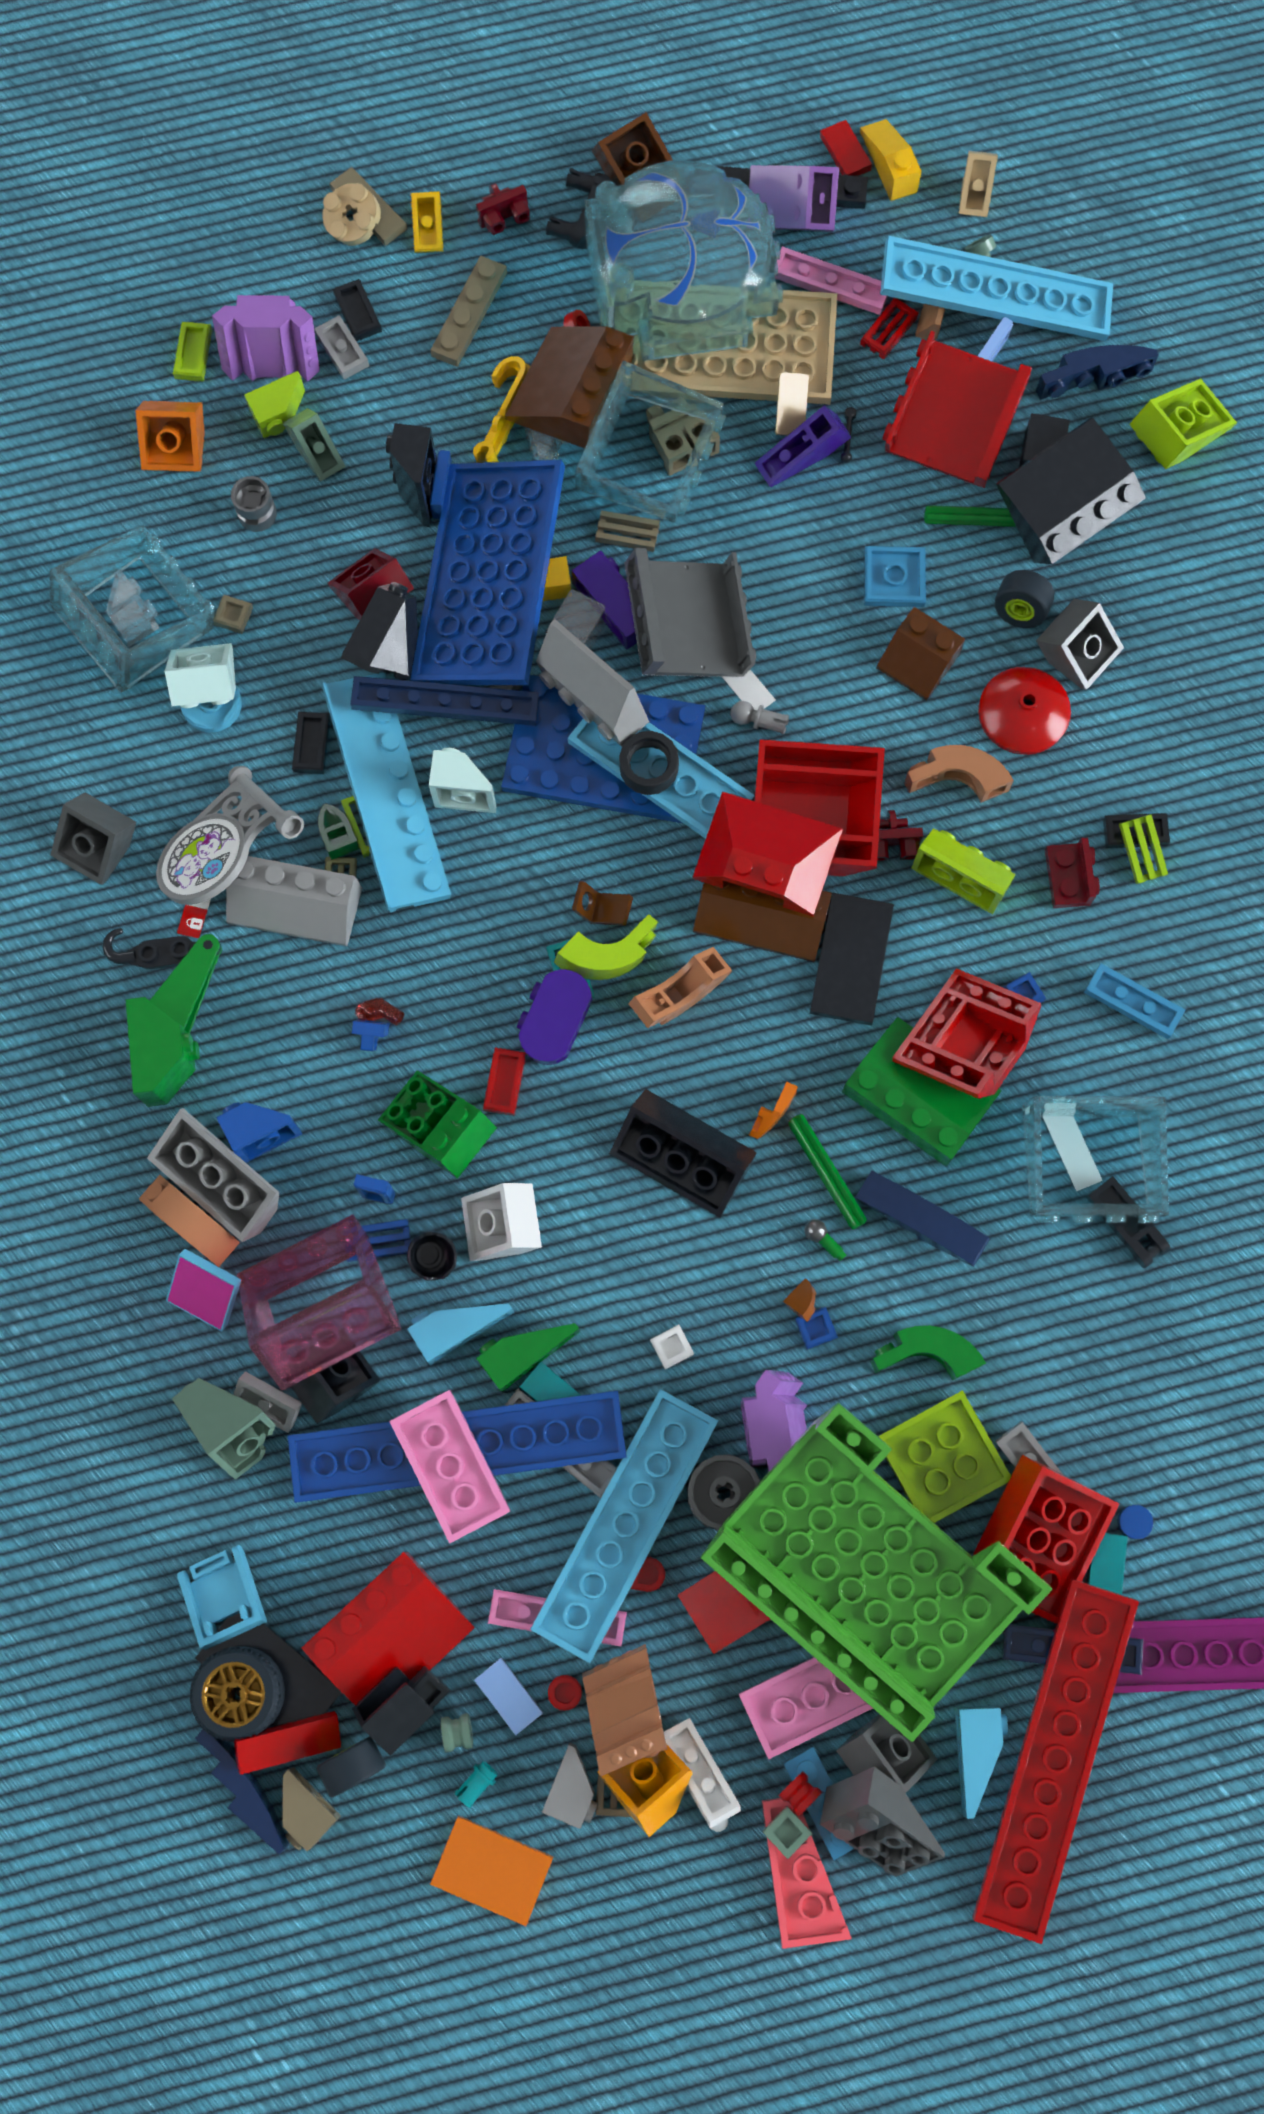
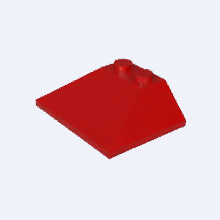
M722 791L692 879L723 888L725 881L783 899V908L814 917L843 828Z
M955 969L894 1054L892 1060L979 1099L994 1095L1025 1051L1041 1009V1003Z

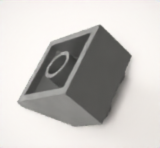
M1075 598L1036 640L1048 663L1083 690H1087L1124 649L1101 604Z
M84 792L63 804L50 855L103 885L129 849L136 821Z
M880 1714L857 1730L836 1750L853 1775L875 1767L897 1782L905 1794L938 1760L920 1735L911 1742Z

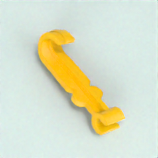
M511 356L505 358L496 366L491 375L492 382L498 389L510 376L517 377L498 414L493 418L492 426L484 441L476 444L473 449L477 463H484L485 461L499 462L497 456L502 446L506 443L508 434L514 424L505 420V415L530 368L520 357Z

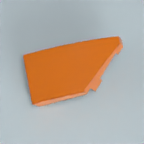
M786 1082L773 1111L761 1106L749 1136L758 1140L778 1123L791 1105L798 1086Z

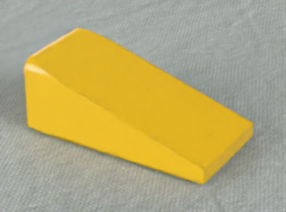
M440 191L411 193L414 252H444Z

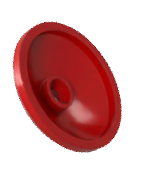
M1015 667L997 674L988 682L980 697L978 714L985 734L993 743L1008 752L1029 755L1051 748L1062 738L1070 722L1071 706L1065 689L1053 676L1036 668ZM1030 699L1033 705H1026L1023 700Z

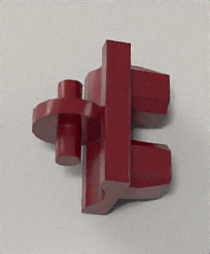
M493 183L489 185L490 195L483 197V201L476 204L478 223L481 229L486 227L492 235L503 232L506 228L504 219L511 216L516 224H522L530 220L527 191L524 185L511 190L509 187L500 190L497 184Z
M888 810L887 819L880 820L879 829L884 830H879L877 862L889 859L888 846L899 845L900 860H914L919 849V843L923 838V827L906 828L908 827L907 818L896 819L895 810Z

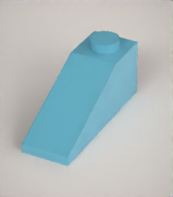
M509 1303L438 1310L431 1314L425 1311L411 1320L413 1325L407 1329L426 1361L432 1365L509 1317L514 1311Z
M997 1706L955 1707L961 1813L966 1819H974L1002 1749L1003 1736L1008 1735L1006 1714H1001V1708Z

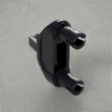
M570 168L566 179V187L587 192L589 196L579 220L575 223L550 216L546 227V235L568 240L572 247L587 249L605 240L606 226L615 232L632 233L636 225V214L624 210V207L618 205V197L608 175L596 173L593 176Z

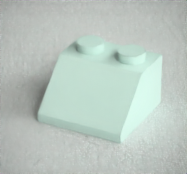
M232 643L171 650L164 672L172 706L193 708L198 706L199 703L211 702L213 705H222L234 699L236 684Z
M443 748L442 751L433 750L429 788L434 807L496 813L493 787L465 753H461L454 748Z

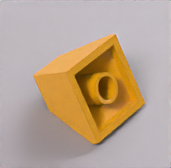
M667 1745V1750L660 1751L658 1755L651 1758L643 1757L603 1775L601 1778L627 1813L650 1837L676 1814L692 1776V1771Z

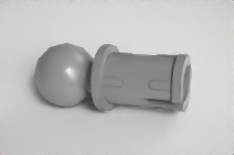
M739 701L732 706L730 715L735 723L746 725L749 722H754V729L762 727L785 734L787 729L785 726L788 725L789 715L765 710L762 705L759 706L758 710H754L753 706L746 701Z

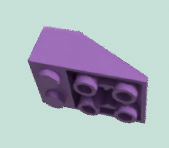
M751 165L747 222L759 221L761 229L834 232L839 167Z

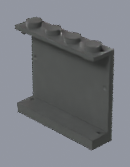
M635 548L625 561V570L642 675L744 677L755 665L756 651L752 647L750 636L751 622L747 618L746 612L747 598L742 589V569L738 564L736 552H732L723 564L649 561L647 548Z

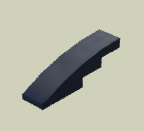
M874 1171L870 1172L855 1197L859 1203L885 1215L888 1221L916 1234L918 1239L973 1267L990 1240L988 1236L949 1212Z
M202 1729L195 1737V1740L220 1761L211 1774L236 1795V1798L227 1808L273 1850L281 1854L289 1846V1842L285 1837L276 1811L257 1778L252 1772L240 1775L237 1770L235 1750L227 1741L217 1739Z

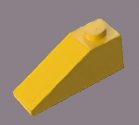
M887 119L860 127L861 136L890 201L917 193L921 169L912 148Z

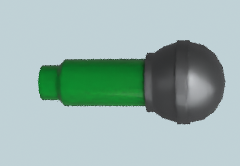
M813 1219L806 1224L804 1232L809 1240L819 1243L833 1258H837L839 1261L847 1255L843 1248L828 1234L823 1221Z

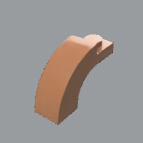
M946 745L931 749L927 759L928 764L923 761L913 765L909 769L904 783L908 792L912 793L939 781H959L968 785L982 803L1009 792L1014 780L1008 770L990 754L970 746Z
M711 947L694 955L684 967L663 983L634 996L628 1004L647 1028L658 1023L662 1026L703 999L732 972V969L716 949Z
M161 1175L155 1179L139 1198L148 1209L218 1267L240 1243Z

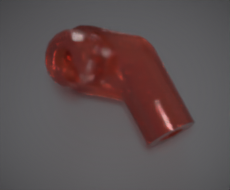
M382 998L364 1001L358 1004L355 1009L356 1017L360 1020L374 1021L384 1018L395 1026L402 1022L405 1015L404 1012Z

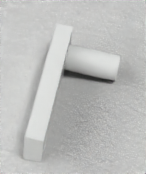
M689 1718L664 1731L666 1744L691 1769L692 1776L687 1788L710 1829L720 1832L728 1826V1818L741 1811L740 1804Z

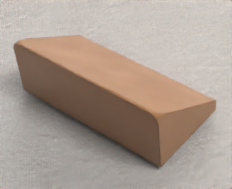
M923 304L915 336L928 339L930 331H934V340H937L946 308Z

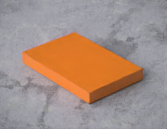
M458 1815L430 1885L527 1926L554 1856Z

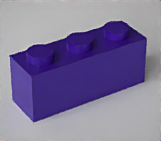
M600 550L571 570L572 584L624 648L628 650L637 643L628 582L620 574L619 566L612 557L607 558Z

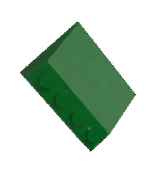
M897 1017L845 1083L842 1093L947 1167L1002 1090L998 1089L994 1095L978 1099L893 1062L892 1057L913 1029L912 1026Z

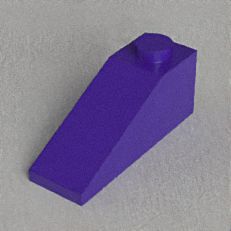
M824 405L754 464L767 484L773 487L828 457L848 441L851 435L837 414Z

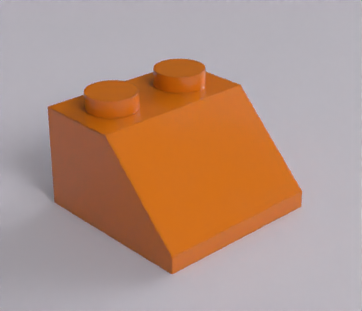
M143 401L135 410L141 470L200 472L202 469L205 436L202 402Z

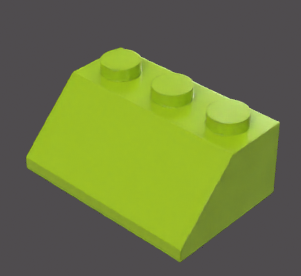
M934 828L919 847L911 868L992 915L1016 875L1011 872V869L1006 864L1000 861L993 862L984 857L983 853L976 847H966L957 842L951 833L944 830L938 831Z

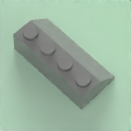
M554 619L549 625L536 660L542 672L539 675L540 679L549 689L555 687L558 690L559 696L567 705L571 706L574 704L578 707L579 714L586 722H595L598 725L597 729L605 739L610 741L613 738L620 746H623L631 736L635 735L649 723L635 688Z
M248 856L237 878L226 888V922L241 927L348 946L362 886L354 875Z
M184 1108L178 1111L147 1157L150 1162L241 1242L261 1234L278 1210L279 1192Z

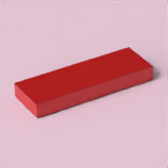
M335 1711L267 1728L257 1735H252V1737L235 1739L234 1746L239 1774L250 1773L341 1748L338 1715Z

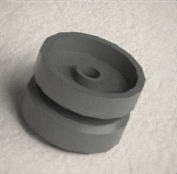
M715 1455L703 1461L692 1473L687 1487L688 1505L694 1517L704 1526L719 1531L725 1520L759 1484L760 1480L754 1468L745 1460L732 1455ZM721 1487L728 1488L730 1497L721 1500L718 1497V1489Z

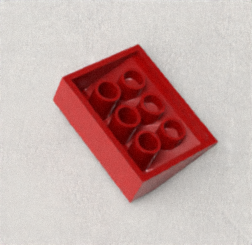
M1022 1454L972 1556L999 1541L1052 1587L1051 1592L1031 1613L1057 1624L1070 1578L1082 1582L1120 1503Z
M403 1552L301 1649L321 1672L356 1705L395 1667H398L410 1680L424 1665L431 1670L475 1627L409 1552Z

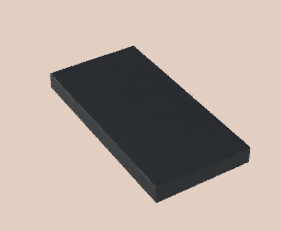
M832 892L810 1014L872 1026L894 904Z
M240 1613L227 1618L217 1631L220 1632L244 1621ZM266 1623L207 1650L202 1649L195 1657L202 1664L212 1654L236 1646L253 1647L270 1656L279 1667L285 1686L284 1702L279 1715L272 1724L274 1727L325 1714L342 1694L320 1669ZM234 1688L235 1693L240 1696L241 1688Z

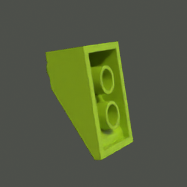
M1201 378L1149 400L1129 423L1138 439L1144 442L1154 455L1155 460L1165 470L1183 462L1237 424L1235 419Z

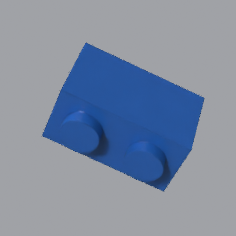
M247 1102L231 1104L223 1109V1114L216 1117L233 1152L245 1163L302 1135L300 1128L290 1115Z

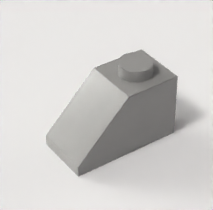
M569 1743L542 1813L581 1829L583 1821L591 1822L598 1803L592 1801L594 1789L577 1746Z

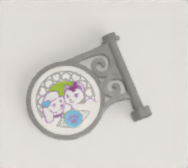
M235 766L229 771L228 782L230 786L192 822L180 829L161 853L156 870L157 883L161 891L172 901L183 905L198 904L224 891L243 869L249 854V848L256 836L273 821H276V829L285 838H295L302 832L304 828L303 819L292 810L284 811L252 781V772L246 766ZM222 808L223 814L217 813ZM264 808L267 813L262 815L258 810Z

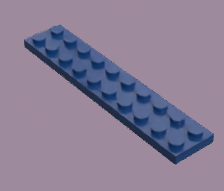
M618 1391L462 1412L493 1476L627 1458ZM390 1422L288 1435L294 1503L421 1486Z

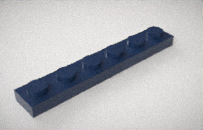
M354 676L350 706L352 710L536 726L539 692Z

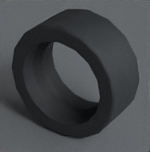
M654 731L639 732L631 736L622 746L619 755L621 777L625 784L637 793L645 795L659 794L668 789L676 780L679 770L678 750L672 740L664 734ZM652 747L659 749L667 758L668 765L666 771L657 778L645 779L637 776L631 769L630 761L632 755L642 748Z

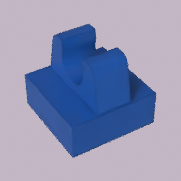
M354 1020L352 1034L361 1035V1050H377L378 1037H385L389 1034L390 1022Z

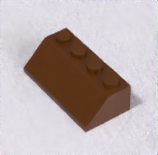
M726 881L723 888L704 883L693 932L815 962L832 893L822 890L814 917L783 908V899Z

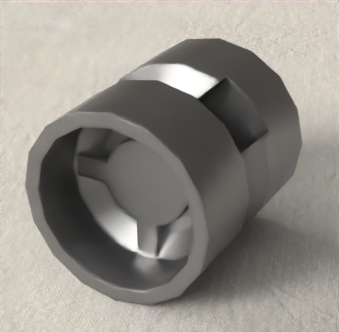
M255 476L239 479L231 490V500L242 526L253 532L268 529L274 524L277 511L267 483Z

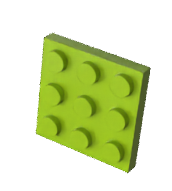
M963 1390L878 1436L892 1448L885 1458L909 1502L933 1523L1003 1486L1011 1478L1009 1471Z

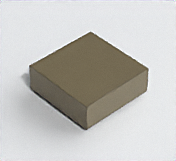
M223 594L212 620L214 625L243 634L253 610L252 603Z

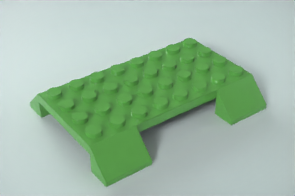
M838 1402L809 1426L725 1520L701 1555V1559L899 1732L913 1742L935 1718L934 1706L1018 1614L1024 1610L1029 1615L1051 1592L1052 1587L999 1541L974 1556H971L874 1472V1469L891 1452L892 1448Z

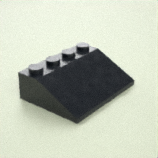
M1089 418L996 483L1033 562L1042 564L1055 563L1146 499L1134 471L1094 418Z

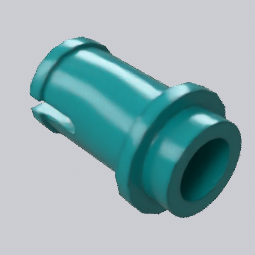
M485 1761L475 1764L473 1766L474 1772L454 1792L459 1797L458 1799L468 1808L473 1806V1803L489 1785L493 1786L496 1783L495 1778L498 1774Z

